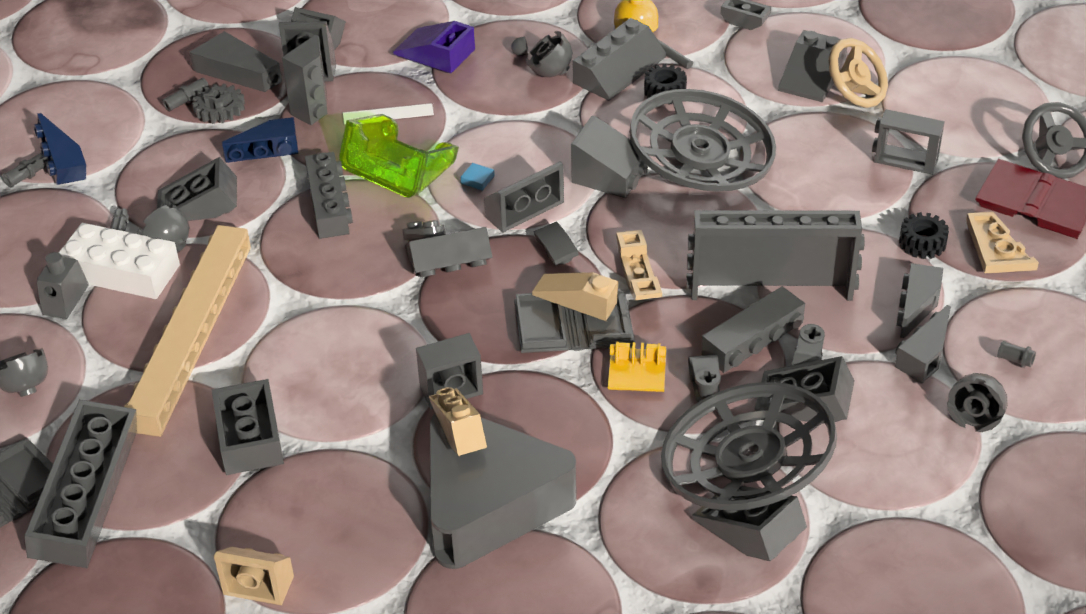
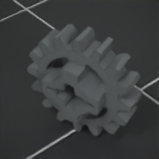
M214 84L211 89L204 87V92L198 91V96L193 97L194 113H196L197 118H202L203 122L211 120L212 124H215L217 120L221 123H224L226 119L232 121L234 120V115L240 116V111L245 110L244 95L241 94L240 89L235 90L234 85L228 88L226 84H223L221 87Z

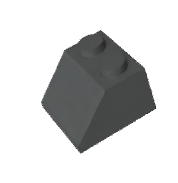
M295 7L291 22L326 21L334 50L339 46L346 21L333 15Z

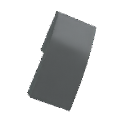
M557 221L533 231L536 240L545 248L547 257L555 265L566 264L573 257L579 255L574 243Z

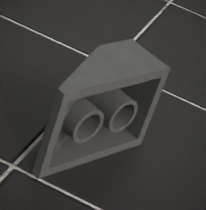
M279 22L283 56L314 35L319 36L325 81H333L336 59L327 22Z
M803 30L795 43L778 86V91L823 102L834 84L829 72V55L832 47L841 39L835 36L819 34L815 31ZM844 48L839 54V70L842 69L846 61L847 48Z
M218 157L159 189L157 209L164 205H168L169 208H173L172 205H176L187 221L217 218L224 213H230L237 207V176Z
M843 356L764 371L761 382L785 383L806 389L818 396L829 407L835 422L847 420L855 380ZM758 397L755 411H768L772 397ZM785 398L780 410L781 413L788 414L799 421L808 422L817 415L813 409L805 404Z
M742 486L739 491H751L758 488ZM768 492V493H766V494H764V495H759V496H755V497L732 498L730 501H735V500H747V499L757 498V497H761V496L768 495V494H770V492ZM715 495L711 499L716 500L719 495ZM792 495L781 501L758 508L728 511L701 507L692 515L694 521L746 556L771 561L777 557L789 543L794 541L807 528L798 497Z

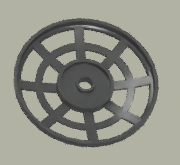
M675 89L653 95L636 108L630 124L629 132L633 148L648 167L674 183L698 190L721 192L751 186L766 176L776 156L775 138L768 125L759 115L730 97L705 90ZM682 102H701L720 107L715 117L701 113H686ZM668 103H673L676 114L660 120L657 124L645 116L654 108ZM729 111L748 122L757 133L744 137L739 130L724 121ZM690 121H701L711 125L709 127L698 124L691 125ZM639 122L652 130L650 135L651 148L640 146L637 140L636 132ZM675 122H679L681 128L676 130L674 134L664 129ZM719 129H724L725 131L730 133L736 140L728 141V139L721 132H719ZM658 135L671 142V149L658 148ZM763 140L767 153L765 165L750 163L752 154L750 144ZM742 148L743 161L728 158L730 150ZM649 156L656 157L669 170L663 168ZM664 157H675L684 165L678 169ZM723 165L737 168L735 171L723 176L717 170ZM693 169L707 171L711 177L693 175L690 172ZM745 170L759 172L755 176L733 183L727 181L738 177Z
M777 382L739 385L717 392L699 401L677 419L663 442L661 452L662 467L668 483L675 492L696 505L728 511L758 508L781 501L813 482L825 469L833 456L837 443V430L829 407L818 396L806 389ZM772 397L768 411H751L733 416L727 405L749 398ZM785 398L805 404L813 409L817 415L803 424L795 417L781 413L780 410ZM714 410L718 411L722 422L709 429L699 441L683 436L699 419ZM764 420L762 426L756 425L740 428L738 425L749 421ZM776 422H781L795 429V431L783 437L773 428ZM824 422L829 435L827 449L824 454L811 455L812 439L810 432ZM728 429L730 434L718 446L709 444L717 435ZM802 439L804 445L802 456H787L786 447ZM677 445L693 450L690 461L691 474L674 475L673 457ZM702 454L714 456L718 466L701 471L700 461ZM815 465L806 475L801 477L795 483L785 488H782L784 485L788 484L790 481L796 478L803 471L805 466ZM782 466H796L787 476L777 482L772 476ZM723 475L731 480V483L726 489H722L707 480ZM761 481L765 486L751 491H739L744 483ZM698 482L704 489L719 495L716 500L700 497L687 491L680 485ZM770 492V494H768V495L761 496V497H757V498H752V499H747V500H735V501H730L732 498L755 497V496L764 495V494Z

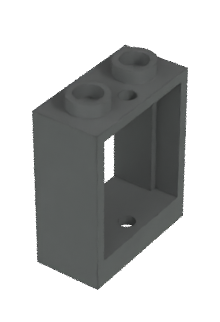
M885 109L882 119L878 118L875 125V133H878V138L875 137L872 146V152L876 153L874 163L933 175L939 159L945 121ZM889 129L929 137L927 153L888 145Z

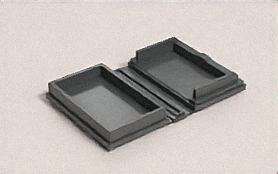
M618 289L617 304L606 321L533 296L532 293L516 294V299H514L521 353L610 348V344H616V341L619 343H630V347H632L633 342H635L626 294Z
M23 439L0 452V528L20 518L37 506L53 463L30 440Z

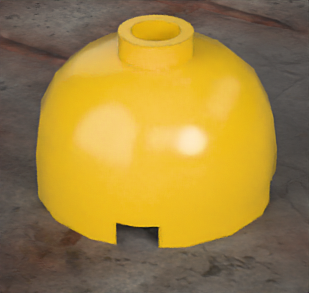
M622 0L615 8V29L629 18L648 25L652 32L658 28V11L651 0Z

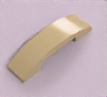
M642 230L616 233L620 259L632 297L635 300L662 297L657 276L654 277L648 259L647 244Z

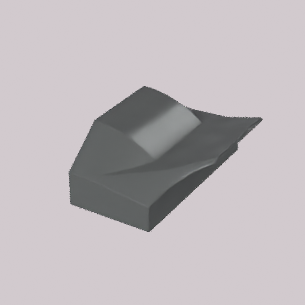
M726 0L721 6L720 14L731 25L753 30L763 25L771 13V6L750 0Z

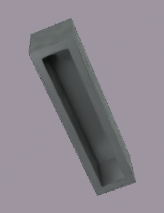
M781 286L702 335L701 355L717 354L719 370L725 373L731 368L739 366L753 354H758L770 343L778 341L792 329L800 327L804 321L805 303Z

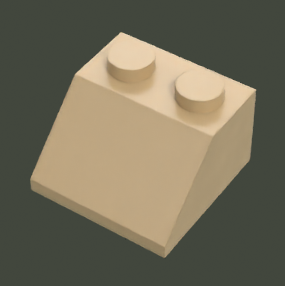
M229 547L216 551L214 560L223 595L282 606L294 577L290 557L278 553L259 552L250 548Z

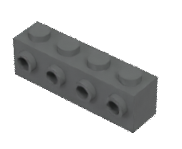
M334 152L305 156L319 239L350 234L348 224L353 223L351 208L346 209V207H350L348 193H342L346 191L345 178L342 176L341 161H336Z

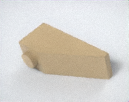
M596 273L543 274L532 291V295L606 321L617 304L618 281Z

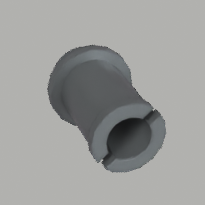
M1002 341L997 357L1019 363L1021 367L1025 368L1026 366L1031 367L1033 365L1036 351H1033L1029 346L1023 348Z

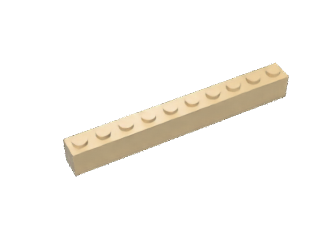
M218 225L214 234L210 235L208 246L205 252L201 253L199 264L196 270L192 271L190 282L187 288L183 289L178 306L173 308L172 317L168 325L164 326L162 337L159 343L155 344L153 355L149 363L145 364L143 375L139 383L135 384L129 403H126L124 406L136 409L138 434L162 436L251 249L247 229Z

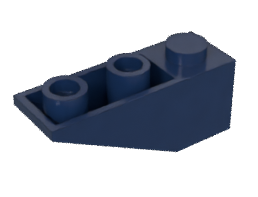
M37 113V124H34V132L37 139L41 138L40 149L42 156L48 158L47 170L49 176H54L56 185L86 180V162L80 145L42 113Z
M294 117L269 120L222 141L226 163L299 154Z

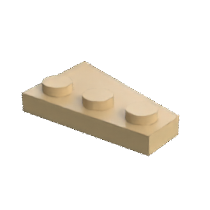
M994 212L967 213L966 222L984 273L1037 270L1039 262L1034 257H1029L1025 253L1023 244L1016 242L1009 235L1010 230Z

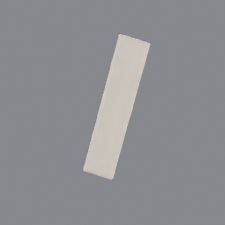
M431 103L344 112L343 119L344 124L430 116L434 115Z

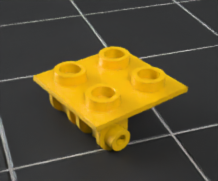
M616 341V344H610L608 389L664 392L666 346H661V343L647 344L646 349H644V343H641V349H636V342H633L632 348H630V343H619Z

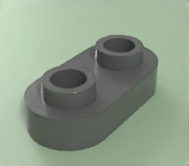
M438 220L423 222V225L422 221L407 223V228L402 229L404 240L446 235L444 224H439Z

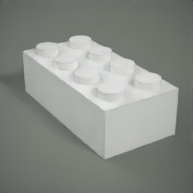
M86 223L79 225L59 252L62 257L78 260L89 285L152 299L158 298L180 266L175 242Z

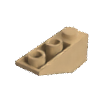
M442 388L436 392L437 394L429 396V400L446 438L458 456L487 448L480 414L457 388Z

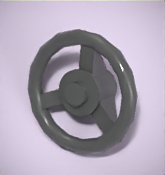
M1061 102L1044 103L1032 110L1024 123L1022 133L1024 152L1031 164L1042 173H1049L1061 179L1073 178L1086 169V117L1073 106ZM1051 112H1061L1069 115L1079 125L1084 138L1073 137L1066 127L1055 125ZM1040 117L1039 137L1035 144L1036 152L1033 146L1032 132L1034 124ZM1084 149L1083 156L1074 166L1066 169L1050 167L1056 155L1066 154L1070 150Z

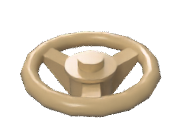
M854 38L839 40L832 47L828 59L829 72L834 85L844 98L856 106L863 108L877 106L885 98L888 88L887 73L882 60L870 46L861 40ZM852 47L842 69L839 70L838 57L840 52L844 48ZM862 53L873 64L878 76L879 86L870 81V70L861 60ZM854 92L871 95L873 97L868 99L862 98L856 95Z

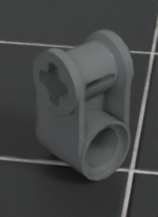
M807 324L801 328L797 348L794 351L792 366L822 360L825 332L819 325Z
M717 354L689 356V376L693 384L696 401L699 402L720 392L719 383L721 375Z

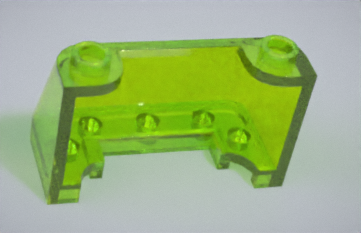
M384 114L346 120L339 154L342 167L346 171L409 198L419 195L445 172L457 158L459 147L448 142L439 143L434 150L424 151L398 141L399 128L396 121Z

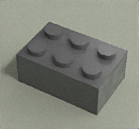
M269 379L211 389L220 451L226 475L284 464Z

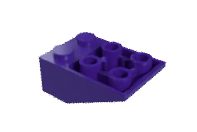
M457 21L419 27L393 51V54L444 72L452 73L475 50L474 27Z

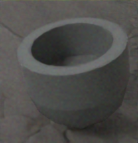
M525 36L516 38L512 42L511 49L514 54L519 56L528 55Z

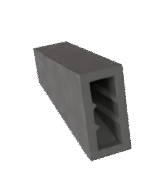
M225 31L190 51L193 71L263 92L282 82L279 62Z

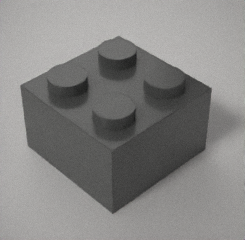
M470 333L416 348L419 384L430 410L433 407L429 396L437 394L436 392L442 388H457L466 399L483 394L481 355Z

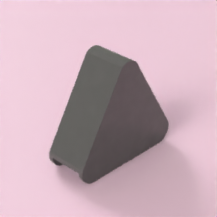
M435 413L430 420L431 523L437 562L449 569L464 567L572 510L577 502L575 455L567 449L481 418L487 448L458 456L451 448Z

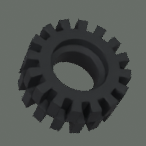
M663 64L662 67L655 65V69L649 68V72L646 71L644 76V94L647 96V99L664 91L686 89L687 87L686 72L684 70L681 71L680 67L675 69V65H670V67H667V64Z
M922 212L917 213L916 217L914 214H911L909 218L906 217L904 222H902L899 237L900 247L905 249L907 254L912 252V257L915 258L918 255H921V259H926V255H929L930 259L935 258V254L940 256L942 251L944 252L946 249L949 227L945 225L946 222L943 219L939 221V216L937 215L931 217V213H926V216H923Z

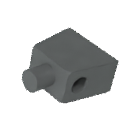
M52 252L46 256L47 265L37 278L41 310L45 316L68 319L89 284L78 260L62 257L60 253Z

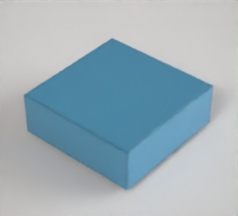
M472 163L461 176V184L483 191L494 178V169Z

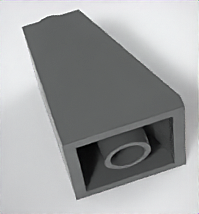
M596 116L590 117L571 143V179L574 184L627 198L631 190L636 189L640 177L645 175L648 170V166L634 150L631 140Z

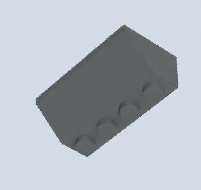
M629 18L572 60L573 83L610 101L645 74L646 71H649V68H653L666 58V52L648 25Z

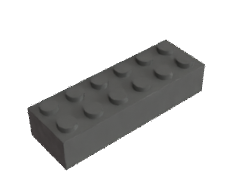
M79 399L25 533L27 558L88 568L137 433L136 409Z

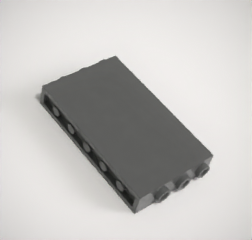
M694 210L693 234H688V250H693L692 254H687V270H692V273L686 274V289H691L692 300H697L698 286H845L847 301H853L854 290L859 289V274L856 273L857 270L862 268V256L859 254V250H864L865 246L860 211Z

